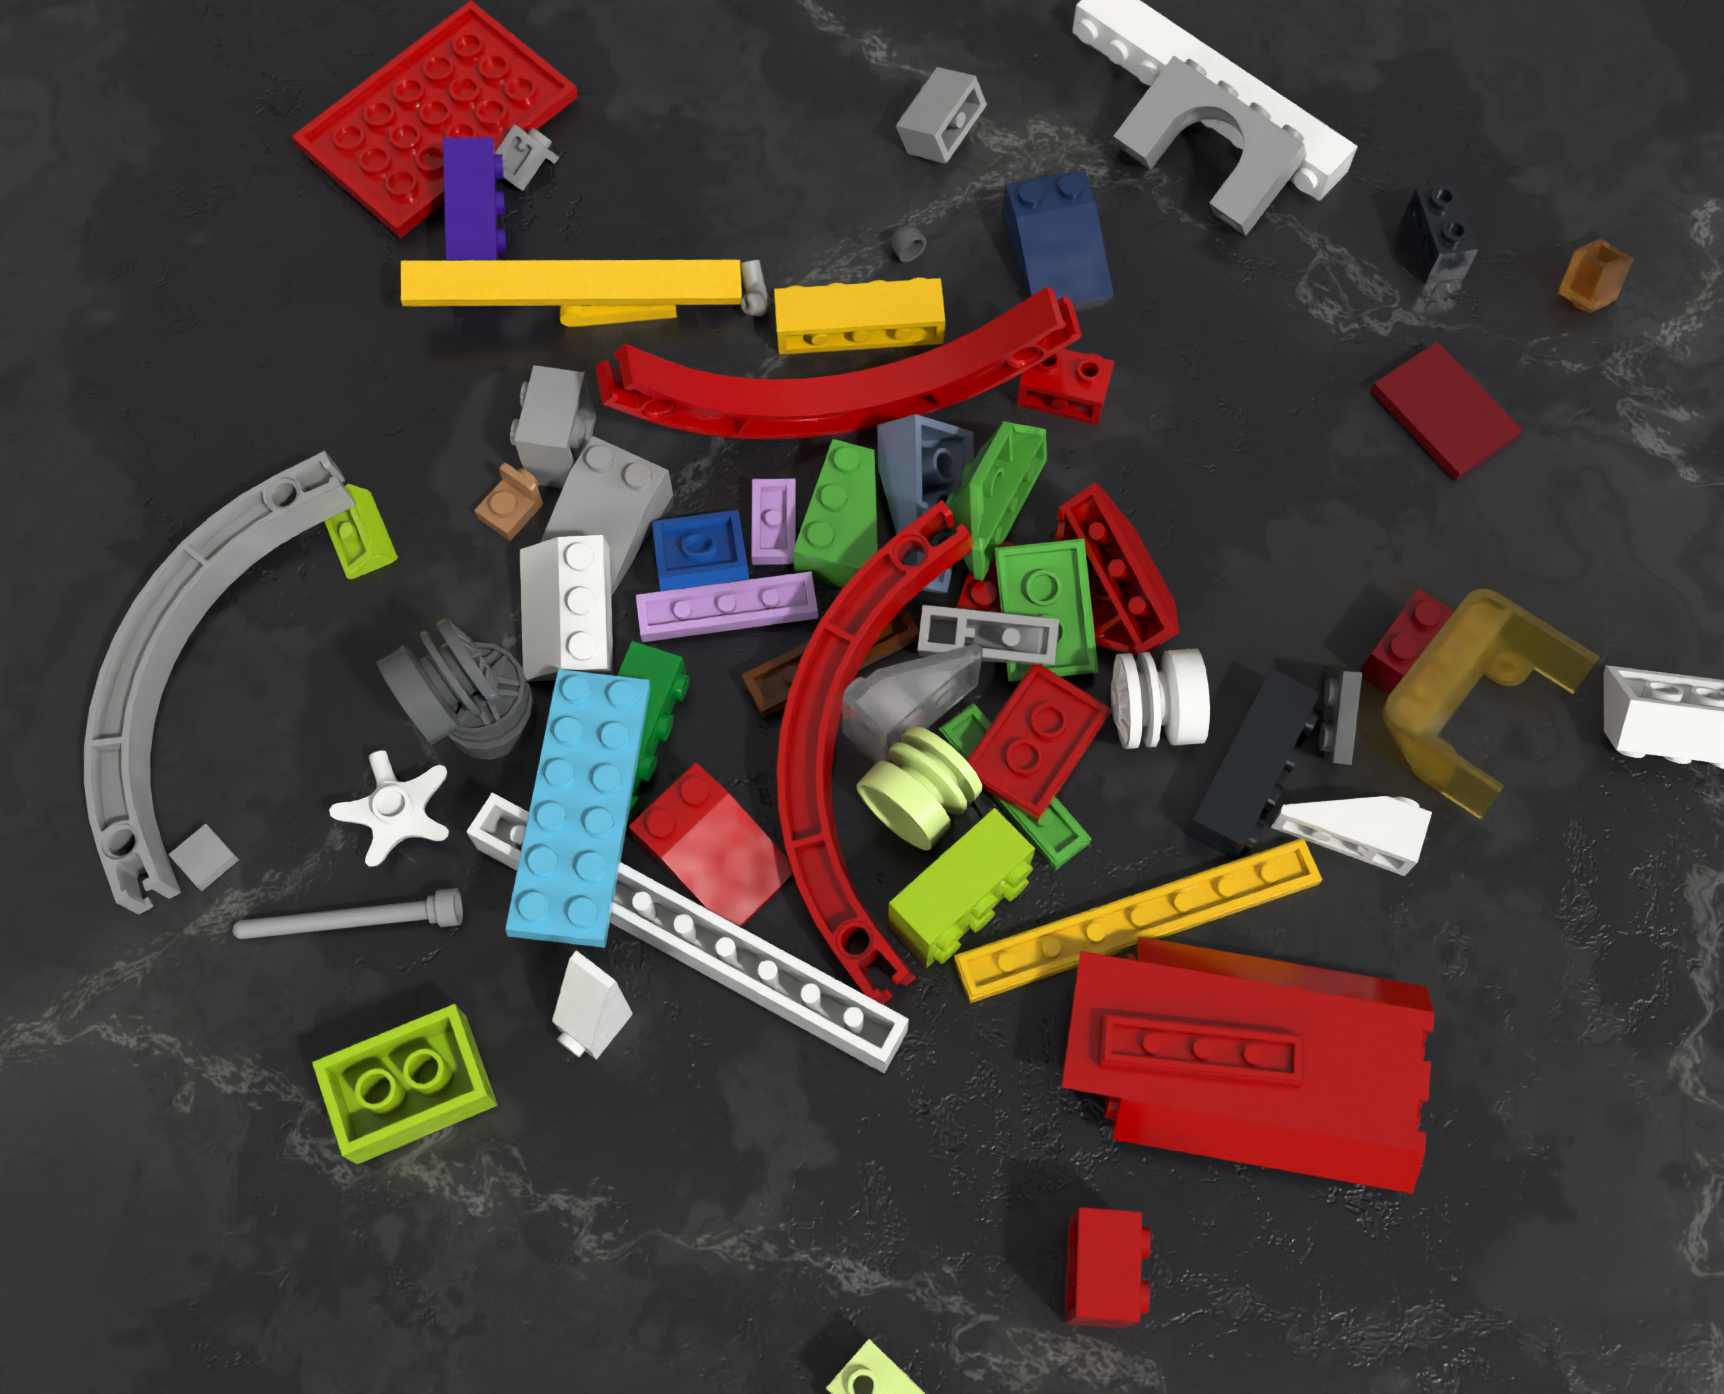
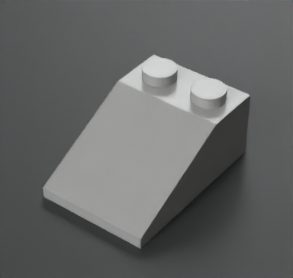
M592 436L569 472L541 542L556 537L603 535L610 547L612 597L653 530L652 521L659 520L673 497L669 470Z

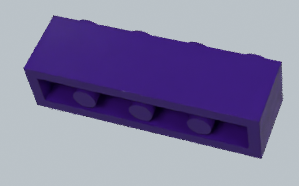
M443 137L446 261H499L498 254L506 253L505 228H498L497 216H505L504 191H496V179H504L503 154H495L493 138ZM450 306V307H500V306Z

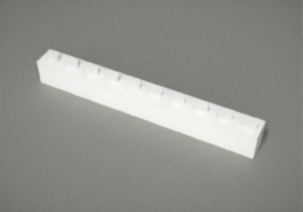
M491 793L466 833L478 850L517 871L529 812ZM620 862L610 923L885 1074L908 1031V1018Z

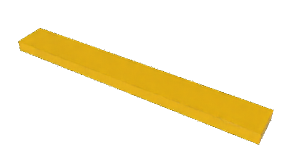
M740 260L401 261V302L403 306L740 305L742 300Z
M1304 838L954 955L953 960L969 1003H973L1078 967L1080 951L1111 956L1136 947L1138 936L1158 940L1319 885L1322 878Z

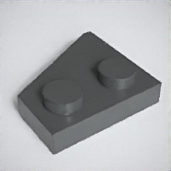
M1325 665L1324 723H1322L1319 732V749L1324 751V758L1332 763L1352 765L1362 672L1345 667Z

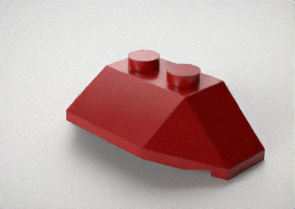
M1093 483L1061 505L1058 511L1057 520H1059L1054 542L1084 539L1096 646L1138 656L1139 653L1152 651L1179 633V625L1174 598L1136 529L1100 485Z

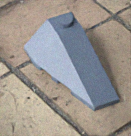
M917 414L878 425V469L896 535L941 500L946 504L951 492L956 493L961 484L966 464L968 462L973 463L974 461L973 431ZM946 526L929 541L930 546L936 547L950 538V529ZM921 552L909 554L904 559V565L914 566L920 563L924 554ZM953 565L922 590L939 594L947 593Z

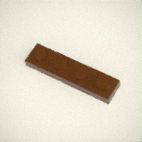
M905 606L884 628L867 653L860 669L919 640L920 630ZM809 641L741 674L742 683L762 718L786 706L791 684Z

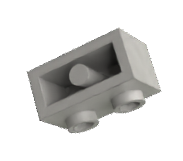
M939 67L935 69L896 125L908 154L945 164L949 161L987 105L976 76Z

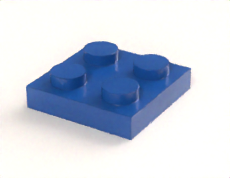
M739 510L652 521L660 591L749 580Z

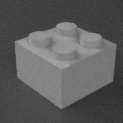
M533 365L530 381H524L521 387L520 404L523 408L520 419L513 420L510 441L512 445L516 446L518 465L529 471L537 479L539 485L563 489L571 468L592 437L596 414L585 372Z

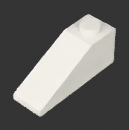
M1388 796L1288 804L1281 807L1273 820L1271 828L1298 838H1304L1306 841L1405 876L1418 862L1432 812L1419 808V804L1405 797L1391 798Z
M575 951L569 959L552 1021L561 1032L557 1040L577 1057H580L586 1051L593 1058L597 1059L633 1013L617 982L578 951Z

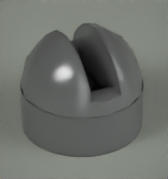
M903 225L892 233L891 247L902 262H909L916 259L924 251L927 240L914 226Z

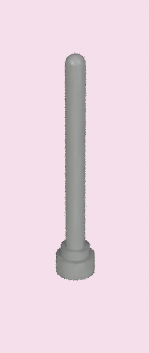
M458 888L438 889L435 895H428L427 900L240 920L234 924L233 934L239 939L425 919H428L431 924L438 923L440 927L461 925L463 918L462 899Z

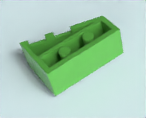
M832 439L793 550L795 574L812 571L813 580L843 588L866 561L878 552L875 457L873 449Z

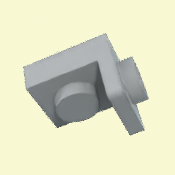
M514 124L495 152V154H503L504 178L523 191L545 158L553 163H556L559 159V156L548 149L552 141L533 127L527 133Z

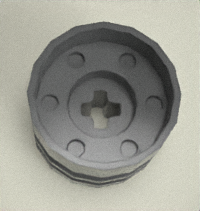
M448 617L436 623L446 640V643L442 646L439 645L428 630L420 633L421 641L428 655L420 659L408 646L403 644L376 662L386 683L405 712L431 744H435L460 727L458 717L453 709L455 704L461 702L475 717L483 712L473 695L477 690L482 693L491 706L503 699L498 691L494 672L471 637L457 628Z
M474 642L493 670L498 691L503 699L491 706L482 693L477 690L473 694H475L474 697L483 712L476 717L461 702L455 704L453 709L458 717L460 727L447 735V737L457 750L470 757L492 760L510 755L525 744L535 729L538 711L534 695L527 683L522 667L513 655L495 644Z

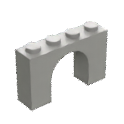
M1173 55L1115 133L1114 138L1122 151L1151 170L1175 137L1187 126L1201 120L1210 119L1220 120L1232 125L1244 139L1243 153L1238 165L1209 204L1215 216L1246 236L1307 157L1305 145L1302 142L1304 137L1287 124L1281 128L1270 121L1271 115L1257 103L1252 102L1248 106L1237 98L1239 96L1238 92L1226 82L1220 80L1215 84L1205 77L1207 72L1195 61L1187 59L1184 63Z

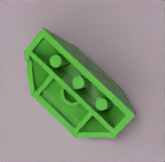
M1003 421L983 444L973 463L968 462L966 464L961 484L956 493L951 492L948 496L946 505L954 515L952 517L955 525L950 528L951 536L956 534V528L963 524L969 531L974 544L971 551L963 557L974 579L984 580L995 559V548H1001L1047 461L1046 429Z

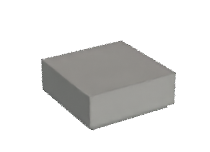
M204 824L168 854L201 891L239 861L235 854L207 824Z

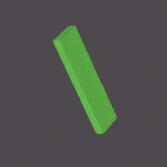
M973 703L940 727L938 735L967 760L992 723ZM988 792L1054 871L1091 842L1092 838L1056 797L1037 823Z

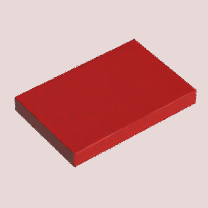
M1033 664L966 761L977 773L983 789L1038 823L1110 716L1112 708L1044 666Z

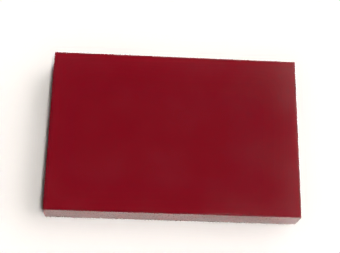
M1438 342L1374 383L1371 392L1455 481L1518 439L1523 432L1515 421Z

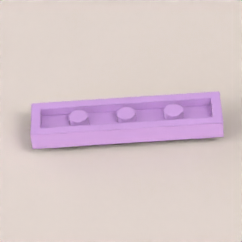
M812 571L636 595L642 642L818 619Z

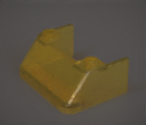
M1477 589L1465 597L1389 695L1383 708V719L1414 774L1481 820L1505 785L1459 756L1449 743L1437 736L1483 675L1500 685L1516 686L1523 683L1534 669L1574 694L1600 656L1498 592L1490 589Z

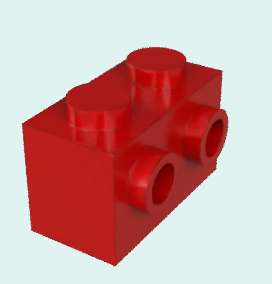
M1062 349L1023 372L1016 406L1098 425L1115 361L1104 359L1094 353L1083 354Z

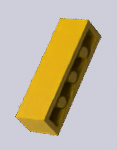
M919 277L906 281L891 282L875 280L869 283H832L827 286L812 287L794 285L787 288L774 289L779 355L944 344L945 312L941 278L927 279Z

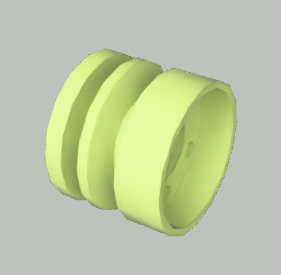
M912 725L900 736L901 742L892 744L888 749L892 763L883 760L876 762L856 785L857 792L863 802L881 822L906 842L926 851L932 849L951 827V820L946 812L955 815L962 814L967 809V802L975 800L982 792V783L969 763L951 745L929 730Z

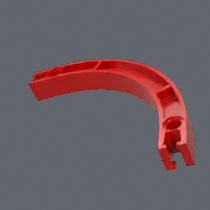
M1046 286L1003 315L950 343L895 363L862 371L805 379L740 378L691 369L628 344L623 345L615 352V360L619 361L620 368L611 366L609 361L603 360L596 365L603 405L673 429L729 438H809L876 428L880 424L917 414L921 416L949 407L1018 376L1081 338L1082 333L1072 300L1065 296L1057 300L1054 290Z
M943 500L903 529L867 560L837 595L820 620L801 657L788 693L779 737L777 759L778 810L784 845L796 884L815 924L837 958L863 993L882 1005L893 996L888 989L881 991L875 987L866 972L868 966L874 964L883 955L897 970V973L891 977L895 985L902 983L907 986L916 977L872 918L849 875L839 844L833 813L831 777L834 744L840 716L852 682L867 653L884 628L913 597L967 555L974 546L971 535L963 524L956 528V534L936 547L930 546L929 541L946 526L950 529L955 525L952 517L954 515ZM913 552L924 554L921 562L914 566L903 564L904 559ZM859 931L867 932L869 935L868 948L859 955H852L848 949V942L851 936Z

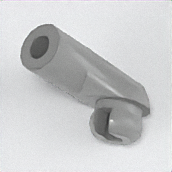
M760 260L740 263L745 295L741 301L742 310L748 316L756 315L761 317L769 310L771 300L764 283Z

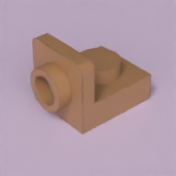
M504 462L499 467L502 481L479 504L474 512L477 519L511 541L544 504L538 489L539 482L526 469L519 468L516 470Z

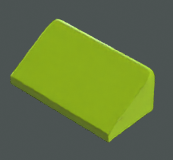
M347 484L345 487L350 491L356 505L325 520L324 523L346 578L352 580L389 565L397 560L398 557L371 492L367 489Z

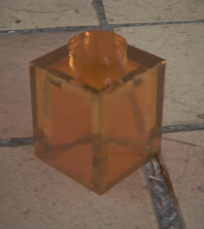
M1601 238L1574 250L1558 293L1572 301L1575 307L1592 313L1617 300L1634 258Z

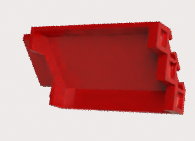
M1138 936L1135 954L1126 953L1125 958L1080 951L1062 1088L1107 1096L1105 1118L1113 1119V1140L1413 1194L1425 1155L1426 1133L1419 1131L1420 1110L1423 1102H1428L1431 1062L1423 1061L1425 1054L1424 1043L1427 1033L1433 1032L1434 1010L1427 986ZM1106 1013L1305 1035L1304 1085L1300 1088L1099 1067L1102 1016Z

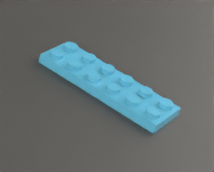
M558 669L505 929L508 937L605 948L651 690L650 680Z

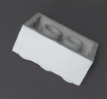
M603 535L556 537L520 549L523 673L527 682L556 680L558 669L614 676L610 547Z
M1606 665L1604 670V732L1615 749L1629 757L1642 758L1645 754L1663 756L1672 762L1681 764L1691 763L1692 760L1710 762L1712 765L1724 769V680Z

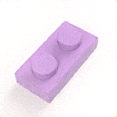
M752 479V565L794 564L793 550L796 544V480Z

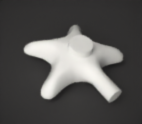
M374 752L369 756V761L377 782L375 791L360 800L334 804L329 810L330 816L338 821L362 824L372 829L373 840L365 857V863L369 867H376L385 860L397 844L406 838L421 837L432 841H444L448 838L449 830L430 819L425 813L426 804L445 781L447 770L445 766L437 765L413 780L399 782L394 776L387 752Z

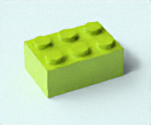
M994 808L889 902L887 928L926 969L935 960L943 964L960 948L961 943L958 940L970 928L975 933L978 932L993 918L995 912L992 909L1004 897L1010 902L1029 884L1026 877L1033 870L1031 862L1035 848Z
M456 1004L312 1062L341 1154L355 1164L365 1162L498 1106L467 1017Z

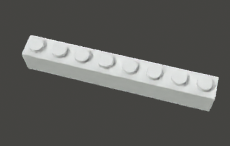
M1081 0L1076 5L1072 33L1077 35L1084 43L1090 44L1105 54L1113 63L1121 65L1137 76L1144 84L1151 86L1173 55L1184 63L1187 59H1191L1207 72L1205 77L1215 84L1222 80L1232 86L1239 94L1237 98L1248 106L1252 102L1262 106L1271 115L1270 121L1281 128L1287 124L1296 129L1304 137L1302 142L1305 145L1307 157L1289 181L1295 184L1302 192L1308 193L1320 201L1348 172L1358 146L1140 0ZM1201 120L1204 125L1213 128L1232 141L1236 147L1243 149L1244 139L1232 125L1220 120Z

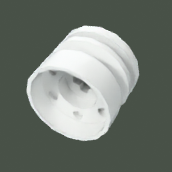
M1198 648L1164 651L1159 672H1157L1150 652L1139 653L1136 663L1131 653L1116 655L1111 682V708L1123 748H1138L1141 736L1146 747H1156L1160 738L1161 726H1164L1166 736L1171 745L1205 743L1210 723L1209 687L1206 668Z

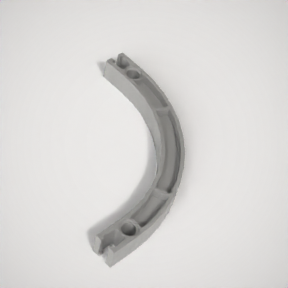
M325 451L241 494L210 516L183 540L154 572L132 603L114 635L101 666L89 708L84 742V787L88 818L97 851L116 903L138 915L153 907L149 897L142 899L137 880L140 874L147 873L149 878L142 881L146 891L152 889L168 899L181 893L161 839L154 814L150 786V752L154 723L161 696L173 665L190 634L207 610L228 586L250 566L282 543L356 505L350 491L342 484L345 479L341 471ZM135 842L133 849L127 853L129 846Z

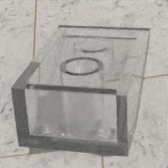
M976 643L877 669L866 679L862 676L855 679L843 693V733L873 764L880 760L889 762L891 759L888 749L892 744L901 742L900 736L908 727L915 725L925 729L929 728L978 685L983 649Z

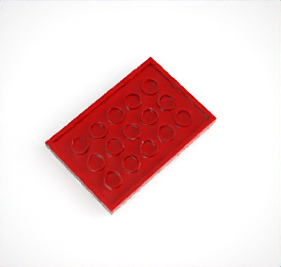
M470 0L295 133L292 139L300 151L401 238L445 203L443 137L493 138L494 151L496 152L514 124L529 133L532 127L537 130L578 97L576 86Z

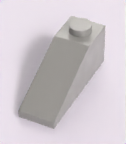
M923 605L918 654L920 656L968 661L1054 666L1059 619Z

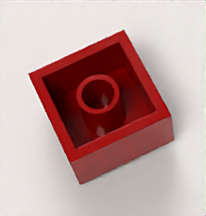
M1079 1207L1068 1219L1065 1324L1128 1328L1140 1322L1141 1313H1148L1150 1288L1149 1281L1141 1280L1142 1259L1149 1258L1151 1235L1150 1227L1142 1226V1212Z

